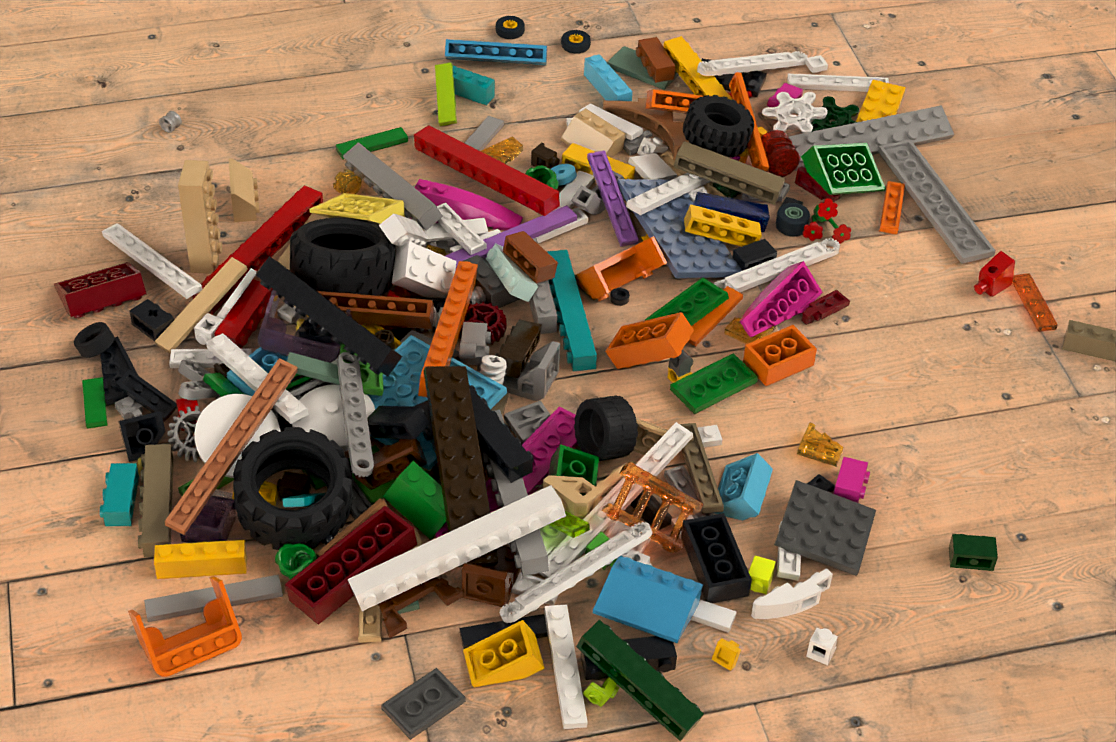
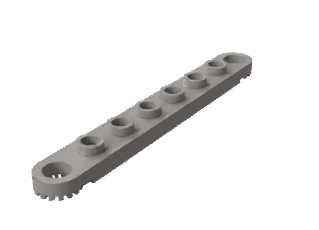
M344 352L338 356L337 366L351 471L356 476L359 475L358 477H368L373 471L374 462L360 365L355 354L352 355L349 352ZM343 360H350L352 363H346ZM362 463V465L365 464L367 468H360L358 465H361Z

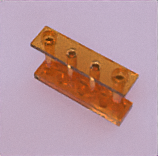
M628 462L619 473L624 476L625 482L614 505L608 503L603 506L601 511L605 512L606 516L611 520H619L629 527L634 526V524L638 525V522L640 524L643 522L640 518L651 495L656 494L661 497L662 503L650 526L652 535L649 538L663 545L662 548L668 552L676 553L682 550L684 545L678 542L677 539L683 529V520H687L689 515L693 516L699 513L704 504L635 464ZM637 483L643 487L644 492L631 515L621 508L632 485ZM670 505H675L680 508L681 513L670 536H667L660 532L659 528Z

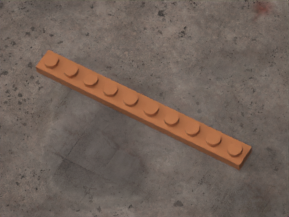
M280 358L277 360L165 520V526L185 535L297 373V366Z

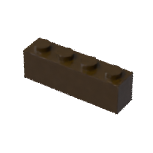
M519 319L516 326H512L511 333L507 335L505 344L501 345L500 353L496 354V356L502 357L506 361V376L520 377L540 342L542 324Z

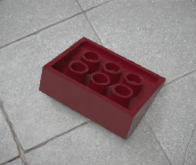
M129 262L54 283L66 312L70 317L74 316V318L83 317L86 315L85 313L90 311L100 312L104 310V307L110 305L112 307L120 306L123 304V301H136L141 299L143 295H147L141 272Z

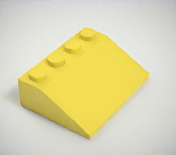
M343 193L309 209L310 213L328 218L360 219L376 225H380L392 214L405 217L403 200Z

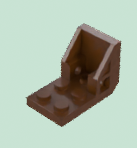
M501 546L496 549L498 556L497 565L481 566L464 563L462 568L463 598L499 607L506 606L505 604L509 603L512 587L520 571V568L515 566L514 555L516 553L511 552L510 547Z

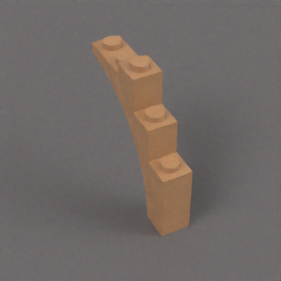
M638 98V102L603 100V110L630 123L641 126L660 137L668 145L673 160L676 159V155L683 142L689 143V140H686L683 133L684 122H673V112L645 109L646 98Z

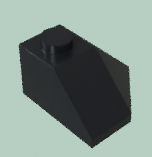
M161 411L118 421L129 462L141 458V454H145V445H157L166 432Z

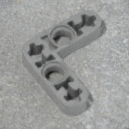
M181 361L178 371L191 381L181 383L178 392L179 396L187 400H198L219 395L203 381L204 375L210 373L193 361Z

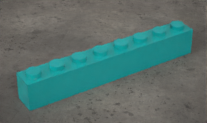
M568 250L546 251L558 262L555 278L549 279L548 283L550 284L557 313V323H560L559 333L560 336L564 337L563 349L567 350V363L571 364L573 372L596 369L597 353Z

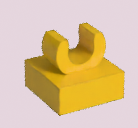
M721 638L717 642L711 660L731 671L735 668L741 651L738 648L739 644L733 640L728 642Z

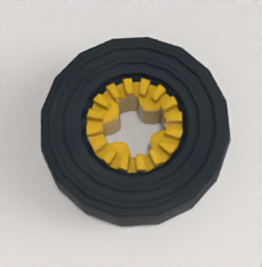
M504 16L496 22V33L502 38L516 39L524 34L525 23L519 17Z
M570 30L562 35L561 45L569 53H583L590 48L591 39L588 33L584 31Z

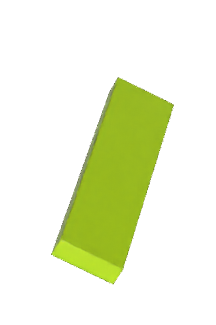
M452 62L435 65L439 125L457 124Z

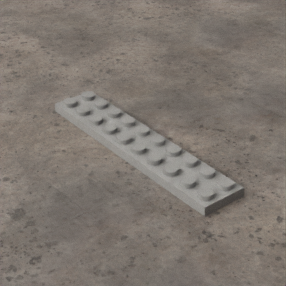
M941 105L813 131L810 134L803 133L784 137L783 143L794 171H797L801 166L805 168L801 156L814 145L867 143L873 155L879 153V146L911 140L916 146L950 139L954 136V132Z
M911 140L879 146V154L899 181L904 183L905 189L961 264L995 255L996 250Z

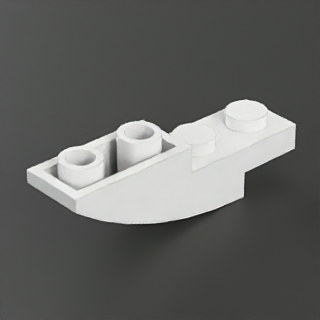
M826 568L820 573H814L810 579L803 583H797L794 588L788 582L782 586L775 587L770 593L758 597L753 602L751 616L754 619L780 618L800 613L819 604L821 593L830 588L833 574Z

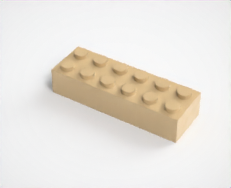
M185 160L178 183L191 273L211 274L215 270V266L219 265L218 254L222 253V242H219L220 228H217L218 214H215L217 202L216 199H213L215 186L211 184L213 171L209 169L208 161Z

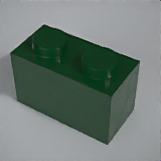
M952 534L949 544L951 568L994 571L998 559L996 537Z

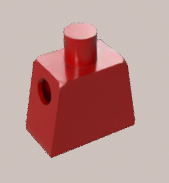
M1000 251L981 268L979 281L974 285V290L980 295L985 292L993 297L1011 286L1013 283L1015 260Z

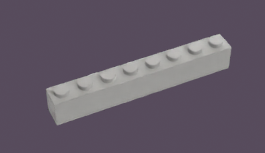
M359 142L343 155L346 161L345 166L351 172L354 171L355 175L360 180L363 179L369 187L373 186L372 188L378 195L382 194V197L387 199L403 200L405 217L417 221L426 231L443 217L432 201Z

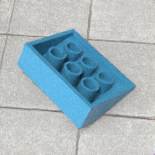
M619 556L610 570L592 613L678 643L699 605L703 584L671 572L660 570L651 565L637 562L631 558Z

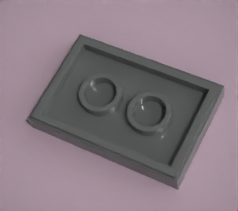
M435 668L383 703L381 707L386 715L411 740L465 703L466 697Z

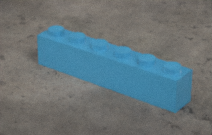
M446 39L445 57L446 59L546 65L547 46Z

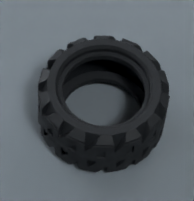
M353 218L319 219L299 227L291 235L290 271L316 291L381 296L393 286L392 277L396 245L390 242L379 225L372 222Z
M285 427L282 432L272 430L261 435L259 442L252 441L242 451V459H238L233 472V488L237 517L245 531L249 530L250 536L265 546L271 543L272 549L279 550L284 544L294 545L300 543L313 549L321 541L324 544V540L328 535L331 534L335 537L339 529L344 527L352 506L351 465L349 459L345 457L343 449L334 440L329 441L323 433L310 429V432H306L301 427ZM288 469H301L318 476L328 488L325 495L318 502L298 510H286L271 505L260 495L259 489L270 476Z

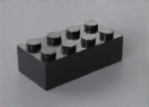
M725 514L683 520L681 539L698 583L703 584L702 593L705 601L717 603L748 597L752 579Z

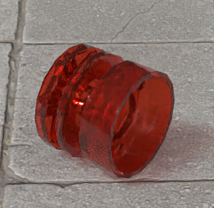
M781 130L769 131L761 136L769 164L767 172L780 177L791 174L799 165L800 156L789 136Z

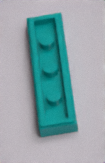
M306 493L283 498V506L304 507L318 502L325 493Z

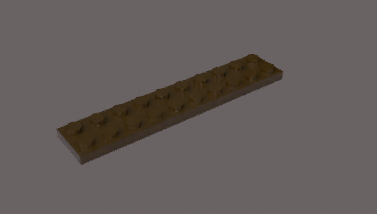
M428 366L423 371L448 532H451L489 514L490 508L466 366ZM492 550L467 563L481 566L497 565V550Z

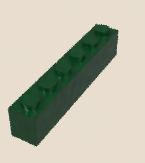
M598 620L581 637L576 647L680 742L703 717L704 713L695 703L688 700L680 689L669 683L661 672L656 671L649 665L643 656L638 655L625 640L619 638L611 627L604 624L601 620Z

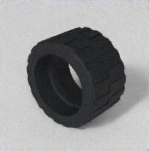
M617 395L586 399L579 405L574 419V429L577 444L582 452L599 457V461L630 455L634 450V446H636L638 424L633 408L626 399Z

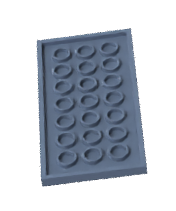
M618 179L617 184L627 202L670 180ZM688 193L642 215L633 211L649 238L655 237L667 262V266L675 278L728 277L742 271L722 241L685 232L684 217L690 204L698 206L689 198L690 195Z

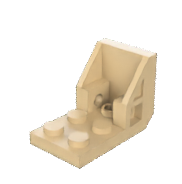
M623 464L618 469H614L606 479L599 481L596 486L582 477L549 475L543 480V488L552 485L561 499L566 516L562 519L575 528L631 468Z

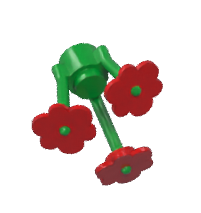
M826 198L824 202L819 203L814 208V215L811 216L812 222L804 226L803 236L809 238L810 241L821 239L823 237V227L818 226L816 220L820 222L828 220L835 228L832 239L834 241L837 240L841 244L844 240L850 239L851 228L845 224H841L838 227L831 218L837 216L838 211L836 208L838 205L830 198Z

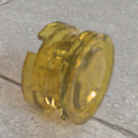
M344 169V172H339L336 175V182L333 183V188L341 194H357L361 188L362 179L354 174L353 171Z

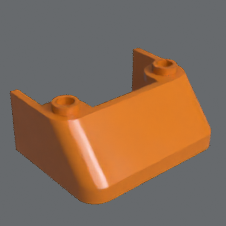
M653 236L576 274L575 279L577 285L593 300L598 299V301L609 297L608 293L613 289L640 276L645 279L654 274L653 270L667 264Z
M215 576L209 577L217 598L209 601L204 606L203 615L206 622L164 639L161 631L156 627L145 628L140 614L133 609L128 611L138 640L158 675L162 677L171 676L234 649L241 643L242 634L223 581Z

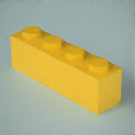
M572 143L562 154V164L573 165L576 173L580 170L593 175L587 154L595 151ZM608 157L612 171L622 175L624 179L634 180V166Z
M245 540L155 545L154 566L157 579L247 574Z

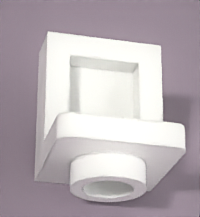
M658 137L643 138L637 154L664 153L668 147Z

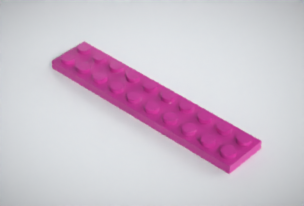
M560 406L522 444L523 448L526 451H530L534 458L533 472L522 477L528 495L533 494L543 483V480L548 477L551 457L560 444L573 449L578 446L574 429L575 414ZM492 477L485 482L490 513L501 508V506L497 507L495 494L497 492L492 491L490 481ZM447 523L436 533V538L448 533Z

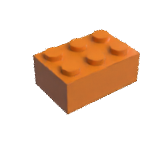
M791 325L746 344L743 363L758 376V379L765 386H768L814 366L817 348L794 325Z

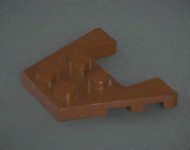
M435 577L379 603L378 606L389 638L407 629L406 621L397 611L431 592H435L444 604L448 606L464 597L463 590L459 587L454 588L450 586L448 581L443 578L438 579Z

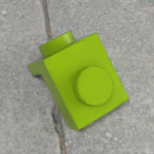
M608 677L602 687L591 682L584 690L583 696L588 698L591 703L602 707L610 698H614L620 687Z

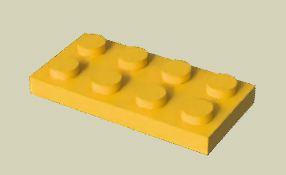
M872 80L856 122L896 115L906 87Z

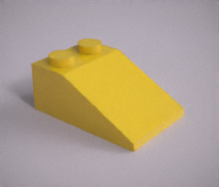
M524 620L463 649L473 687L525 679L545 669L535 633Z

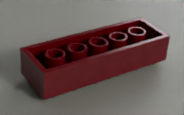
M382 507L285 584L289 601L319 625L355 596L348 582L349 578L410 551L418 545L414 527L388 507Z

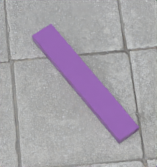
M605 150L588 153V162L620 247L637 244L639 241Z

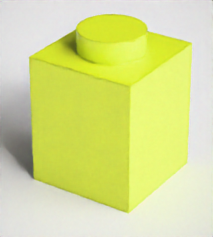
M754 556L749 570L752 579L750 590L767 595L774 575L776 561Z

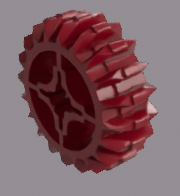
M484 301L482 304L475 302L472 305L469 303L464 322L487 323V332H491L490 344L493 345L495 341L499 342L500 338L504 337L507 329V319L503 310H499L498 306H492V303L485 304ZM463 325L458 337L460 339L462 338Z

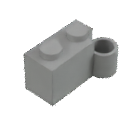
M463 322L459 350L461 363L481 366L483 356L489 355V346L486 345L491 342V332H487V323Z

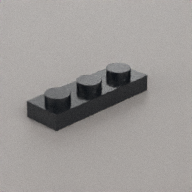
M130 369L116 382L118 389L151 413L161 411L164 422L177 409L176 402Z

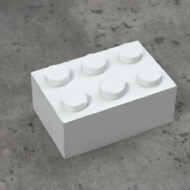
M409 241L396 248L392 284L427 298H447L456 270V261Z

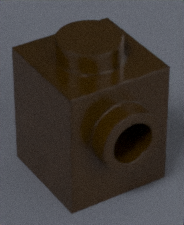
M285 471L282 479H279L277 482L280 501H283V498L310 493L311 490L310 475Z

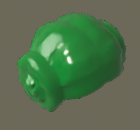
M542 165L535 168L531 167L526 171V175L556 190L558 189L556 173L550 168Z
M284 544L275 555V563L279 566L280 573L291 580L318 557L314 550L305 544Z

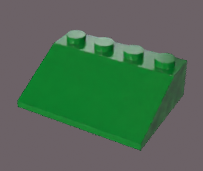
M867 143L814 145L801 156L807 172L829 195L886 190Z

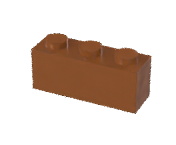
M658 37L638 40L636 55L640 57L643 67H646L649 76L652 77L654 82L673 80L675 64Z
M525 231L505 237L503 252L535 283L555 278L558 262Z

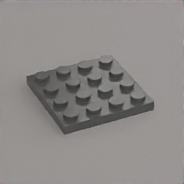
M796 480L774 545L857 576L876 510Z

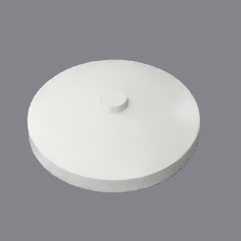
M325 385L306 393L299 401L307 407L309 415L292 423V427H301L306 432H310V429L323 433L329 441L334 440L343 451H347L348 444L340 385ZM364 394L368 418L374 412L375 407L370 397Z
M245 394L226 395L214 400L202 411L195 427V445L204 463L207 462L252 396ZM270 410L246 447L252 441L259 442L260 436L272 430L280 432L278 420L272 410ZM241 452V454L239 455V457L237 458V460H238V459H239V460L242 459V452ZM237 460L232 465V467L230 468L225 477L234 478L233 472Z

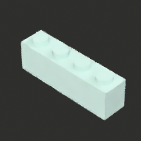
M495 243L493 248L489 250L486 260L509 294L529 302L539 286L503 252V246Z

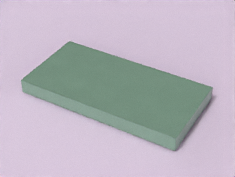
M623 46L607 62L613 70L663 90L679 76L675 71L673 80L655 83L652 77L649 76L646 67H643L640 57H637L636 50Z

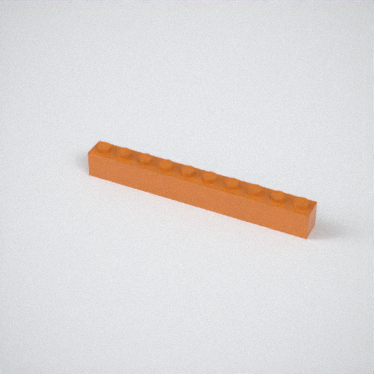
M468 261L458 262L420 375L418 396L427 397L423 371L425 367L450 366L476 284L478 264Z

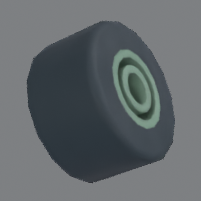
M798 203L782 205L777 212L776 228L782 234L790 237L803 235L804 226L809 225L810 221L809 210Z

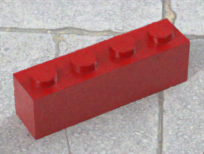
M253 279L214 333L215 336L223 333L240 349L246 345L252 332L257 329L260 319L266 316L267 310L276 301V295L272 293L273 288L268 290L260 284L261 281Z

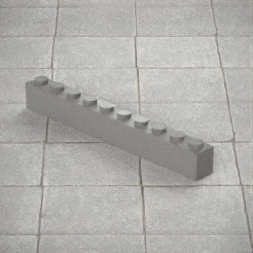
M495 410V412L497 413V415H498V417H499V420H500L503 424H505V423H504V420H503V417H502V414H501V411H500V410ZM482 451L483 462L488 463L486 465L487 475L492 477L490 480L492 491L497 492L495 494L497 507H505L528 496L523 478L511 483L485 451ZM539 529L509 543L511 552L516 553L514 555L515 566L521 569L522 576L549 571L548 555Z

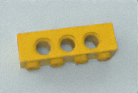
M691 204L684 217L685 232L741 247L759 241L762 236L759 222Z

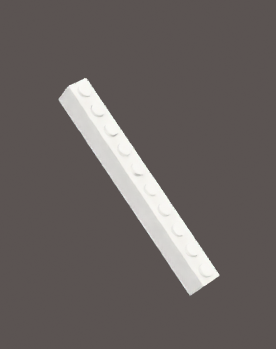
M552 485L353 576L348 579V582L361 610L364 611L565 517L566 514L562 501Z

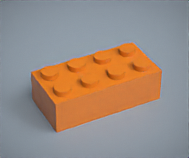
M682 312L621 326L605 352L617 369L676 358L682 353V349L690 340L694 329Z

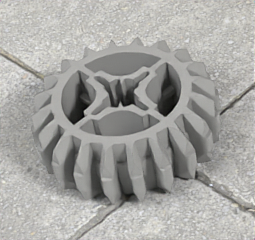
M199 406L195 407V411H191V408L187 407L186 414L180 410V418L174 416L173 420L175 423H169V428L172 430L167 431L168 436L171 437L168 439L169 444H174L172 450L178 451L177 455L179 457L185 454L186 461L193 456L194 462H197L198 457H200L197 449L192 448L195 445V436L193 437L192 432L195 433L196 424L189 423L190 421L198 420L202 413L199 410ZM182 428L188 434L184 444L179 439V433Z

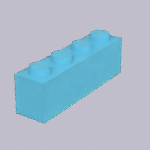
M600 54L584 59V76L605 100L632 101L633 91Z

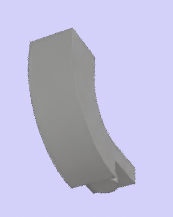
M613 171L616 181L624 179L622 175ZM581 185L571 200L576 207L593 215L599 214L606 209L597 185L593 190Z

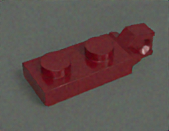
M803 166L798 168L794 182L796 185L820 200L830 198L835 202L840 199L841 194L829 195L807 172L806 168Z
M835 290L809 303V307L802 312L801 321L806 325L814 320L820 321L849 306L850 300L838 290Z

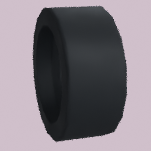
M96 322L80 331L73 343L82 357L91 358L101 354L110 347L114 341V334L106 323Z

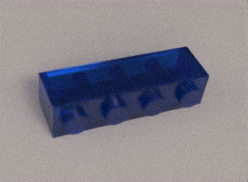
M697 192L693 203L695 206L759 222L761 232H765L770 219L768 205L701 192Z

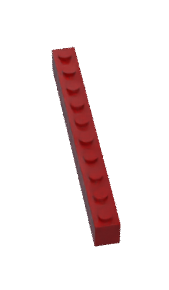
M430 125L414 134L416 150L541 215L546 216L560 206L558 190Z
M304 185L264 222L256 232L252 233L234 253L230 254L215 271L205 278L201 283L202 289L231 257L248 268L241 278L211 309L210 314L213 315L230 298L251 268L258 271L267 258L276 254L290 240L293 232L305 224L312 214L309 209L323 203L322 192Z

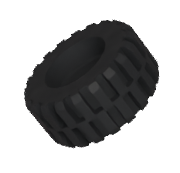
M705 95L694 100L689 106L683 124V133L686 140H689L691 144L726 157H735L743 153L748 146L754 129V120L749 110L745 109L742 104H738L737 101L727 99L728 97Z

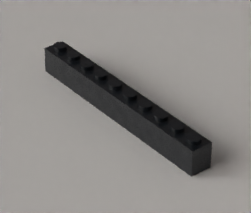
M269 256L256 273V276L261 279V285L268 290L273 288L272 293L280 299L284 297L283 302L291 308L296 306L295 311L301 316H309L307 321L316 327L319 324L321 326L319 330L327 336L332 334L331 339L340 346L345 344L343 349L352 355L356 353L358 355L356 359L364 365L369 363V369L377 375L383 373L389 376L403 357Z

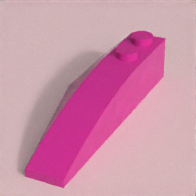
M419 179L414 187L436 206L447 203L463 220L485 218L487 227H492L493 230L506 231L520 225L523 221L522 216L506 207L453 186Z
M802 261L786 267L746 310L740 323L749 337H753L772 326H776L804 312L809 307V303L815 301L823 293L805 262Z

